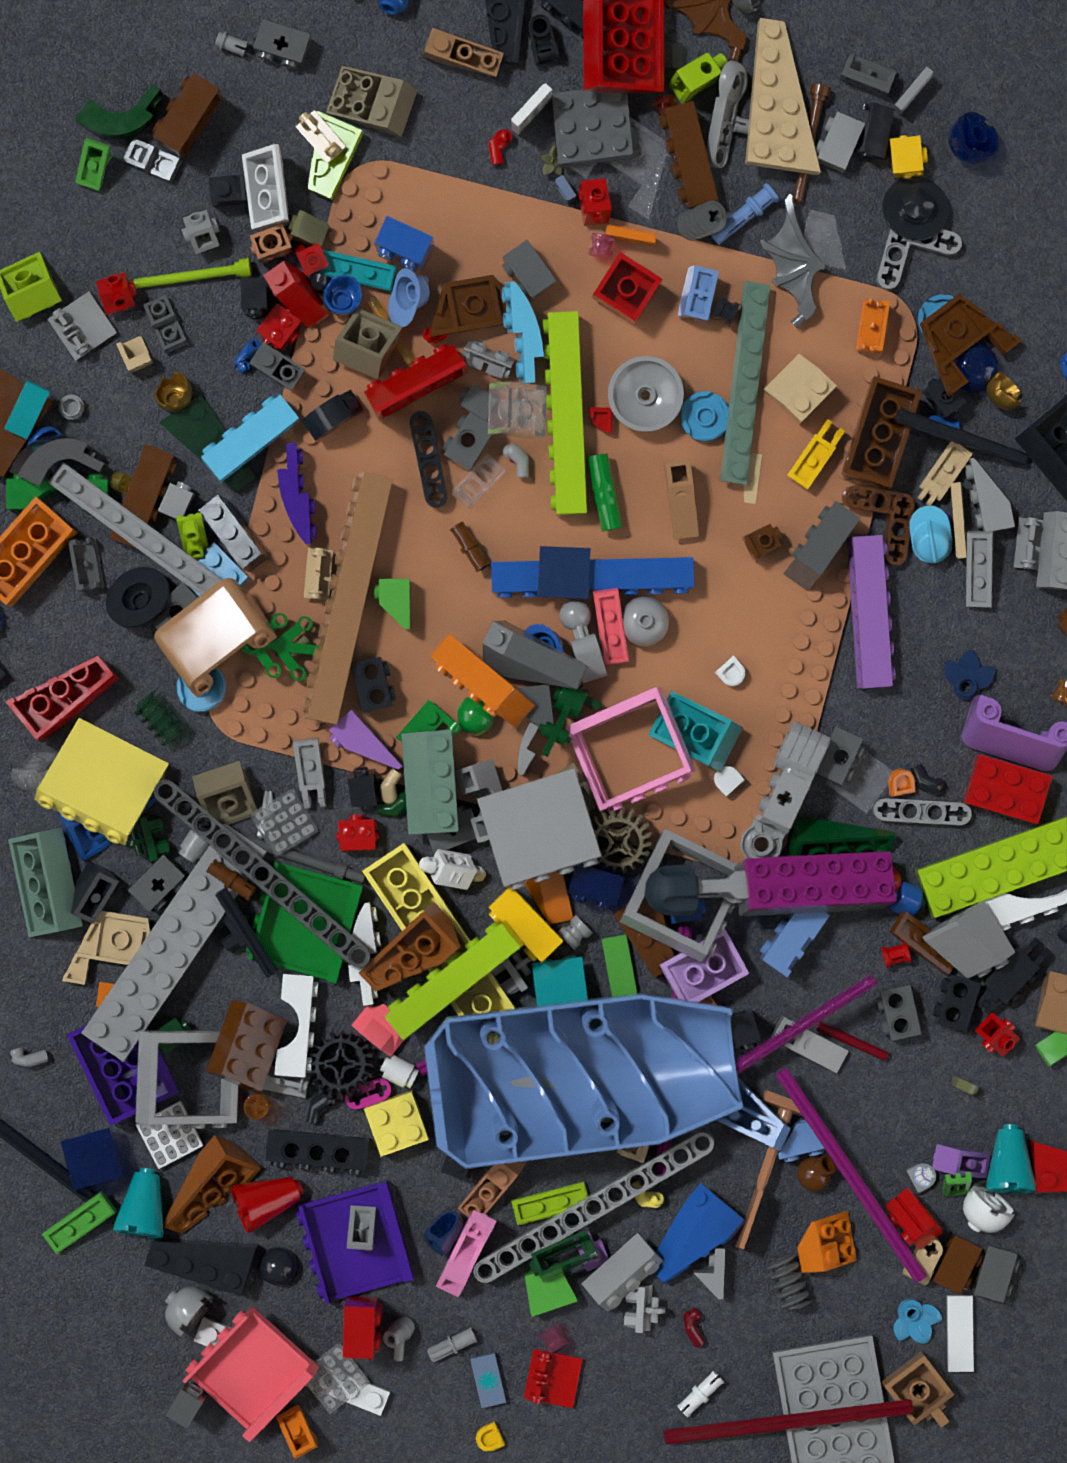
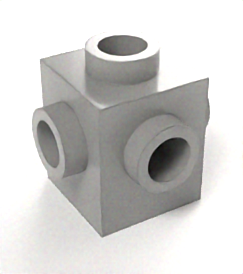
M207 210L195 212L183 218L186 228L182 229L186 243H192L195 254L219 246L216 233L220 232L215 217L210 219Z

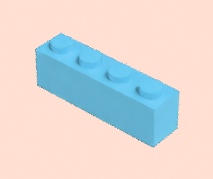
M273 395L261 404L264 408L257 413L252 411L242 419L243 424L237 429L234 426L222 435L224 438L217 445L212 442L202 451L204 453L201 456L202 461L220 484L299 422V417L281 395L276 398Z

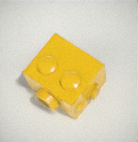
M902 135L900 138L890 139L893 178L904 177V179H910L912 176L924 175L923 163L928 162L926 147L921 148V137Z

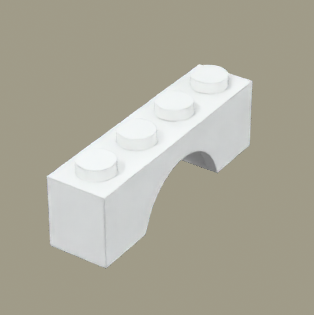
M283 974L281 999L295 1009L299 1018V1030L295 1039L289 1045L277 1050L275 1075L306 1077V1072L309 1073L311 1071V1064L309 1063L312 1062V1058L307 1056L308 1047L313 1048L314 1032H310V1022H315L316 1007H312V997H317L318 982H314V976Z

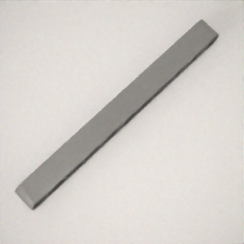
M706 1130L697 1131L481 1258L474 1267L475 1278L482 1283L491 1282L532 1258L531 1253L566 1238L709 1154L714 1147L713 1135ZM700 1136L707 1137L710 1141L709 1147L706 1149L698 1148L696 1139ZM678 1149H684L688 1153V1159L679 1162L675 1159L674 1152ZM655 1162H662L666 1166V1172L661 1175L656 1174L652 1169V1165ZM633 1175H641L645 1181L644 1185L641 1187L633 1186L631 1184V1177ZM617 1187L621 1189L623 1197L619 1200L612 1199L609 1195L611 1188ZM591 1200H596L600 1203L601 1210L593 1213L588 1209L587 1203ZM569 1213L577 1214L579 1223L577 1225L568 1224L566 1215ZM546 1226H554L557 1229L558 1235L554 1238H549L545 1235L544 1228ZM530 1238L534 1240L536 1248L532 1251L526 1250L523 1247L524 1239ZM504 1251L511 1252L514 1255V1261L512 1263L503 1262L501 1253ZM480 1265H490L493 1270L490 1276L482 1275L479 1270Z

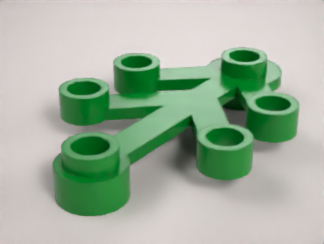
M283 613L274 614L269 622L272 629L276 630L277 628L285 627L288 622L287 616ZM279 615L284 618L282 625H277L275 622L276 617ZM301 616L293 627L276 640H272L267 646L253 648L245 644L241 650L249 655L255 654L265 667L266 675L270 678H277L281 674V667L277 663L272 662L264 649L274 650L290 670L291 678L295 681H302L306 677V670L296 663L289 652L313 655L315 649L319 648V646L290 642L300 633L308 631L312 627L311 618ZM302 619H307L309 622L308 627L305 629L300 626ZM273 665L278 669L276 675L269 673V668ZM296 669H300L302 671L301 678H296L294 676V671Z

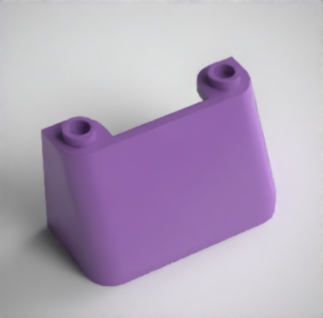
M983 695L973 697L961 736L966 746L1040 771H1051L1057 767L1067 750V722L1060 721L1054 723L1049 731H1041L1040 735L1000 723L1001 706L996 700Z

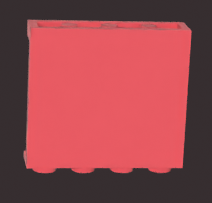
M253 1306L246 1313L241 1310L232 1320L235 1324L230 1329L226 1326L217 1335L216 1338L219 1341L215 1345L209 1343L201 1352L203 1357L198 1362L194 1359L185 1369L188 1374L183 1379V1382L186 1383L191 1378L244 1426L246 1430L242 1436L248 1442L314 1377L319 1369L317 1364Z

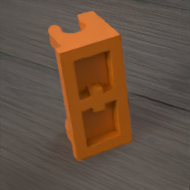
M863 300L855 351L875 354L882 353L890 301Z

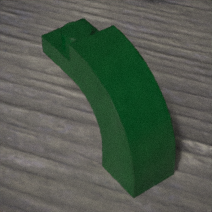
M152 83L138 103L130 110L122 113L106 111L89 99L75 117V120L83 128L102 138H130L143 132L153 124L155 118L149 112L151 109L155 111L163 100L161 98L163 93L161 89Z

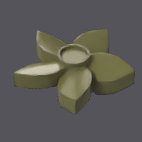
M553 145L550 155L542 154L540 156L543 162H545L543 174L553 172L554 174L561 175L562 168L558 165L557 147Z

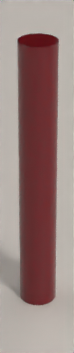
M819 1021L816 1027L817 1031L885 1061L889 1052Z

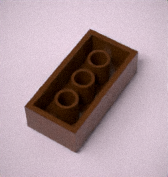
M873 376L841 475L889 490L892 488L911 428L897 423L895 417L900 409L916 413L922 391Z

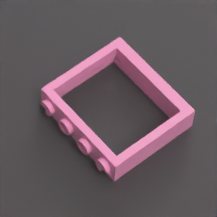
M662 687L652 688L565 727L570 732L569 737L572 738V745L600 811L608 810L610 813V808L618 811L623 808L622 803L629 800L632 804L646 798L645 793L652 790L654 794L668 789V783L675 780L677 784L691 779L690 774L696 772ZM657 701L684 767L609 800L582 733Z

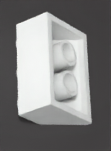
M273 144L242 154L251 229L266 230L283 224L284 227L290 225L283 162L279 144Z

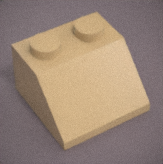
M798 354L764 388V391L800 425L836 388V385L817 366Z

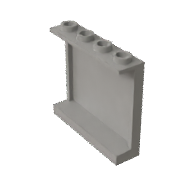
M576 769L477 799L504 887L510 886L511 890L519 889L526 886L525 881L535 879V883L550 879L549 874L559 871L560 875L573 872V866L583 864L584 868L599 863V858L603 857L578 781L579 777Z

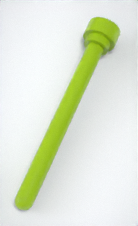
M250 258L239 259V262H234V265L136 278L133 282L135 288L138 289L230 275L252 278Z

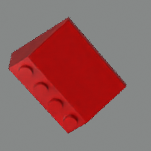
M583 0V91L603 93L664 92V0Z
M443 344L433 350L434 354L428 358H425L424 355L411 362V367L405 370L400 367L389 373L390 378L381 382L378 379L366 386L368 390L364 391V394L379 421L467 374L466 364L453 344L450 346Z

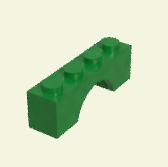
M15 474L13 479H6V509L9 511H23L35 497L41 500L47 494L59 491L48 483L53 475L45 474L40 486ZM89 475L87 480L110 496V481L104 480V475Z

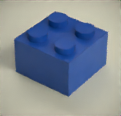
M386 216L374 245L379 253V257L390 262L396 259L402 263L401 266L403 268H408L415 272L416 269L423 270L434 246L433 236Z

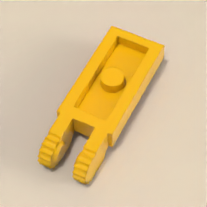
M827 419L818 434L813 436L787 474V477L808 490L836 449V444L845 432V430L840 428L833 436L834 438L831 443L824 440L822 437L825 432H828L832 421Z

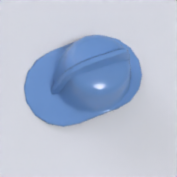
M408 268L401 269L397 273L388 303V314L392 323L406 327L413 320L416 310L428 302L430 291L427 276L417 275Z

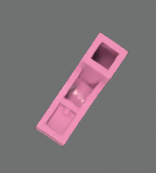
M473 1210L449 1256L436 1287L459 1297L485 1242L495 1226V1220L489 1218L484 1213Z

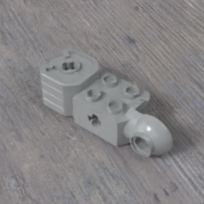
M796 721L791 723L773 762V767L780 769L779 774L774 773L768 787L772 789L768 797L763 796L758 806V810L761 811L760 815L756 814L751 827L742 835L740 845L745 858L779 856L782 840L789 832L829 746L830 737L807 726H803ZM781 794H785V797H787L785 803H781L779 800ZM758 837H764L768 842L767 848L761 852L757 851L754 847V841Z

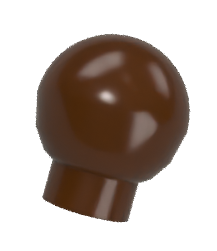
M827 1155L806 1158L797 1169L798 1181L806 1190L814 1192L823 1190L830 1183L832 1174L836 1170V1165L831 1157Z

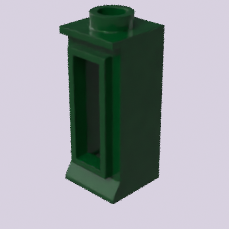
M586 1229L531 1253L534 1261L529 1264L535 1277L540 1275L542 1281L545 1282V1280L599 1257ZM582 1246L584 1254L547 1269L544 1261Z

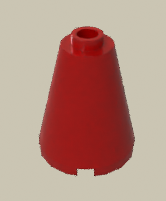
M293 1177L241 1183L230 1187L233 1201L238 1208V1216L245 1231L248 1233L255 1231L299 1202L300 1195L303 1194L299 1180L294 1181Z

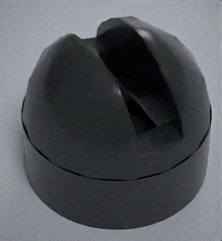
M312 273V288L319 293L324 292L331 277Z

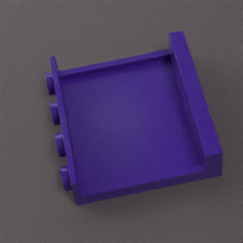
M387 1180L299 1205L300 1211L296 1212L299 1226L304 1225L306 1235L303 1236L306 1251L311 1250L313 1260H309L313 1275H318L320 1284L316 1285L319 1298H324L326 1304L333 1300L397 1282L414 1280L413 1270ZM351 1206L376 1207L374 1246L372 1250L347 1249Z

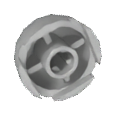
M642 596L634 598L622 610L625 637L627 641L637 646L647 647L655 645L664 638L668 631L670 621L668 612L661 602L652 597Z
M193 1286L184 1287L179 1292L173 1290L165 1300L168 1304L165 1310V1320L168 1326L181 1338L185 1337L186 1335L183 1331L188 1329L191 1332L208 1310L205 1304L207 1301L212 1303L213 1297L206 1291Z

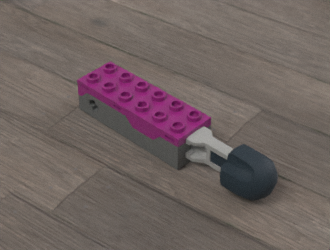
M891 852L745 858L734 867L735 872L726 879L698 880L694 868L690 865H670L657 868L648 877L644 894L649 906L658 913L669 916L692 915L698 907V898L723 897L731 904H738L739 917L885 909L896 902L895 890H899L901 887V876L892 867Z

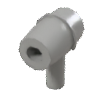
M401 1317L392 1322L383 1336L386 1346L394 1348L395 1361L404 1360L405 1341L410 1339L415 1329L414 1323L407 1317Z

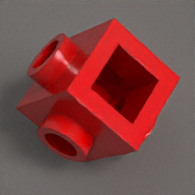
M125 272L113 274L96 281L106 315L117 311H124L135 306L133 296L137 295L133 280L128 282Z
M991 1013L975 1030L984 1039L981 1044L990 1053L997 1051L1002 1057L1013 1049L1020 1040L1013 1032L1016 1027L1006 1018L1000 1020L994 1013Z

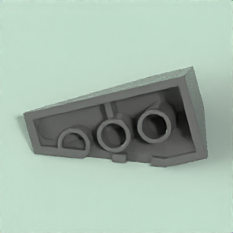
M505 620L492 621L482 643L483 662L497 674L507 678L578 689L588 668L586 664Z

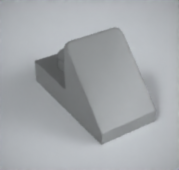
M718 1245L714 1248V1252L709 1254L708 1264L709 1267H713V1270H693V1272L718 1299H723L725 1247Z

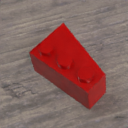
M1030 1139L1031 1165L1036 1183L1035 1192H1067V1150Z

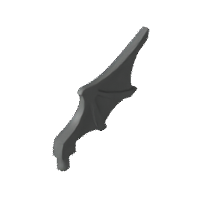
M789 194L785 199L786 217L782 228L770 240L765 241L761 239L760 241L763 249L771 255L776 266V277L772 279V283L789 291L798 303L799 307L796 310L799 314L791 321L798 329L817 310L812 294V281L818 271L825 269V264L813 253L807 244L798 223L793 196Z

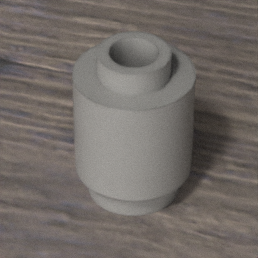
M202 825L198 826V830L201 832L209 830ZM190 830L180 845L181 850L179 854L189 861L196 863L198 859H201L209 845Z

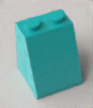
M566 956L562 960L552 961L551 959H545L542 962L539 960L537 963H532L537 1006L588 1000L582 957Z

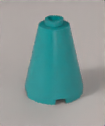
M1005 1124L1003 1129H999L985 1185L986 1191L993 1193L1013 1192V1194L1033 1193L1036 1191V1183L1024 1130L1018 1129V1125Z
M140 1168V1172L134 1173L114 1223L113 1231L137 1237L140 1235L147 1236V1238H163L160 1176L155 1174L156 1170Z

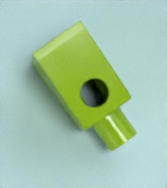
M705 53L677 70L668 85L680 103H686L713 85L720 77L721 70L728 61L722 53L713 58L709 53Z

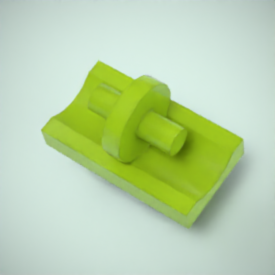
M202 513L188 514L187 517L176 516L184 552L188 553L192 558L203 557V551L209 547Z

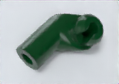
M406 792L400 793L399 798L393 804L379 802L377 815L402 816L407 811Z

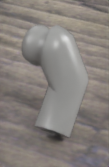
M517 444L506 445L503 448V455L505 458H511L516 463L517 478H529L528 454Z
M16 1048L10 1052L12 1056L11 1061L15 1065L33 1067L48 1062L45 1050L29 1055H24L23 1048Z

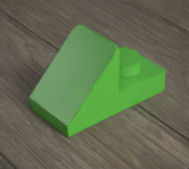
M89 138L85 139L75 183L97 191L100 190L106 165L112 158L109 145Z

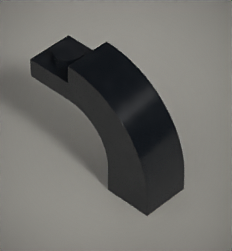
M54 434L39 438L25 447L16 458L10 472L40 486L47 470L57 461L74 459L100 472L104 463L96 459L98 454L86 449L88 443L72 436Z

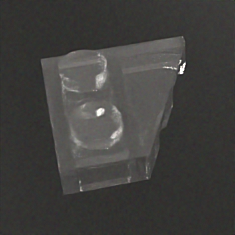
M810 209L803 235L807 244L826 267L844 271L846 264L837 232L835 215Z

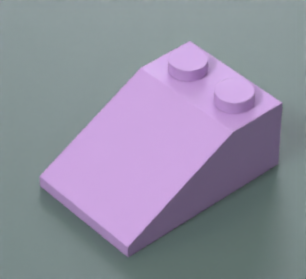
M725 929L721 935L716 934L713 942L717 943L712 956L707 955L702 962L679 953L660 964L678 999L699 1002L749 974Z

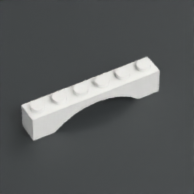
M1067 889L1058 894L1043 898H1022L1004 893L984 901L1002 931L1011 928L1010 923L1018 920L1020 924L1034 920L1035 914L1043 912L1045 916L1057 912L1058 906L1067 904Z

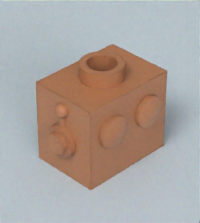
M283 224L250 235L252 241L250 249L252 254L257 255L260 264L270 262L274 258L286 256L293 252L290 244L291 240H293L291 233L286 232Z

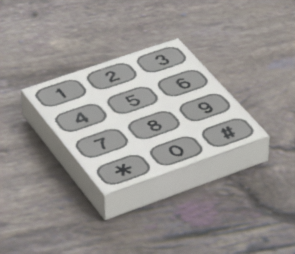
M546 83L536 91L511 119L512 130L517 135L525 129L552 99V89Z
M181 1101L155 1114V1116L188 1115ZM135 1124L158 1169L204 1146L195 1128H190V1124H183V1129L167 1128L168 1125H161L160 1129H146L145 1124Z

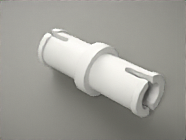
M712 1371L698 1386L695 1385L692 1388L693 1391L677 1405L680 1411L690 1405L683 1412L685 1416L690 1417L703 1402L707 1403L710 1400L709 1396L724 1383V1380L720 1377L712 1384V1381L718 1376L715 1371Z

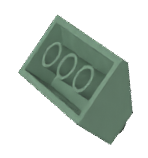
M452 730L402 734L408 835L459 831Z
M62 828L8 839L28 937L82 927L81 918L71 913L75 886Z

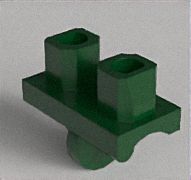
M140 817L137 821L142 838L139 839L137 829L132 830L130 833L132 841L127 842L126 847L134 846L136 855L143 854L141 844L144 843L148 861L153 862L158 860V857L170 852L167 840L153 843L151 833L164 830L160 817Z

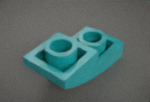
M27 380L4 429L27 440L50 390Z

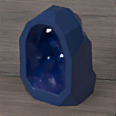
M446 1211L438 1215L423 1235L427 1245L441 1256L447 1254L460 1236L459 1233L463 1227L462 1216L455 1211Z

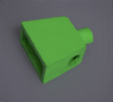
M547 1260L544 1261V1263H545L547 1269L552 1268V1267H554V1266H556V1265L559 1264V1263L557 1262V1263H553V1264L548 1265ZM533 1271L525 1273L532 1317L577 1302V1296L564 1272L545 1280V1282L542 1281L540 1275L535 1277Z

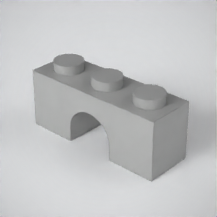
M493 759L455 771L462 795L473 793L478 798L502 791ZM480 812L477 817L470 819L478 843L489 840Z

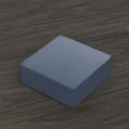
M561 175L555 179V186L566 203L570 204L575 201L576 194L565 177Z

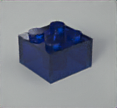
M583 864L574 866L567 892L572 894L571 899L586 903V899L589 898L596 900V906L610 909L611 905L617 906L625 877L591 866L584 868Z
M110 1128L60 1141L73 1193L123 1178Z

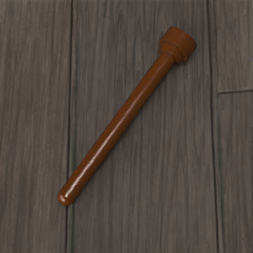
M811 84L810 89L813 104L809 125L814 143L822 105L826 103V98H829L831 87L821 84ZM798 172L793 195V202L795 204H801L803 201L808 177L806 173Z

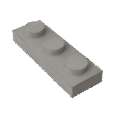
M968 531L966 607H992L993 531Z

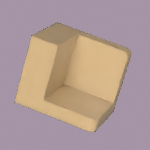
M141 336L123 344L122 342L116 344L130 373L153 364V360Z

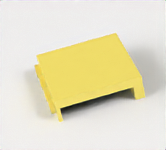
M79 718L37 788L35 800L42 807L61 813L67 820H75L83 824L87 830L91 832L97 831L105 835L109 841L125 846L129 834L154 792V787L163 780L169 763Z

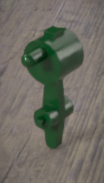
M580 684L578 689L558 686L552 700L556 701L553 709L561 712L556 725L547 721L545 725L540 723L538 728L542 730L541 736L548 739L542 755L548 757L555 742L564 746L565 742L570 744L572 740L568 736L570 732L562 728L567 716L576 720L583 705L596 711L602 709L603 704L588 696L589 691L583 689L582 684Z

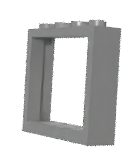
M664 829L620 922L702 962L707 955L712 956L717 943L713 942L716 934H722L727 924L723 919L726 913L731 914L735 904H731L723 899L701 945L637 913L645 896L646 881L650 874L658 868L668 846L728 876L735 872L734 867L737 864Z
M221 1030L139 1031L136 1123L145 1124L146 1129H160L161 1125H168L167 1128L183 1129V1124H190V1128H205V1124H212L214 1128H227V1123H237L238 1085L222 1078L220 1115L155 1116L158 1043H215Z

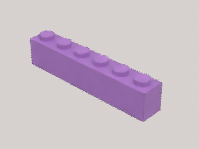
M882 535L848 537L847 548L857 688L893 686L892 681L895 680L896 676L895 668L891 666L894 646L892 640L889 639L892 619L888 615L887 605H890V593L886 590V580H888L889 571L887 565H884L887 544L883 540Z

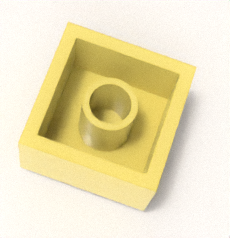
M413 1090L364 1108L381 1157L429 1140V1135Z

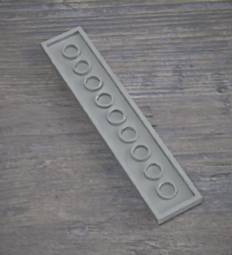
M223 825L259 857H264L266 854L264 849L228 825ZM221 835L216 839V844L220 848H227L231 843L230 838L226 835ZM210 846L82 1031L84 1036L123 1062L138 1042L139 1031L146 1030L225 913V910L215 896L219 890L225 887H223L224 884L206 873L209 865L216 859L231 871L236 870L239 873L238 876L244 880H248ZM242 851L236 854L235 860L238 864L245 865L249 862L250 856ZM231 888L228 889L233 899H235L238 893Z

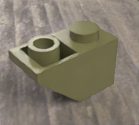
M299 210L298 216L293 215L289 225L290 233L295 242L308 247L319 243L322 249L331 228L330 224Z

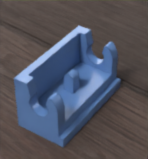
M696 265L688 268L677 317L693 318L695 321H708L719 271Z

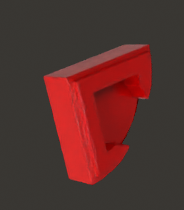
M588 407V414L594 426L602 432L612 434L613 412L611 408Z

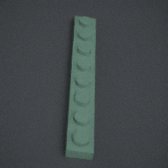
M750 281L743 284L720 482L747 485L770 285Z

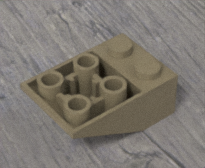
M342 66L326 113L379 132L402 137L418 90L401 79Z

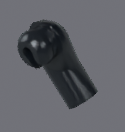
M922 764L910 768L920 790L931 794H938L944 789V781L941 778L934 779L928 777Z

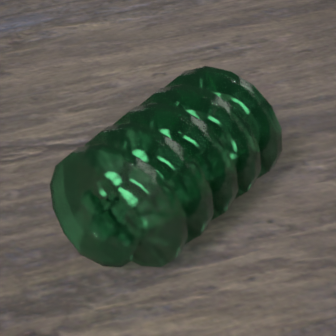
M154 689L136 705L137 708L134 715L144 714L141 723L150 722L147 728L148 731L157 729L154 737L156 739L164 737L161 745L166 746L177 739L188 727L180 729L183 722L182 719L176 722L173 721L176 715L175 712L167 715L166 712L170 706H159L163 698L160 697L154 700L153 696L156 693Z

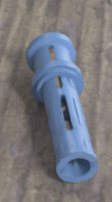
M765 183L763 189L753 197L749 196L746 198V204L729 216L724 228L719 232L711 234V237L720 245L754 216H761L763 210L773 202H779L780 199L773 189Z

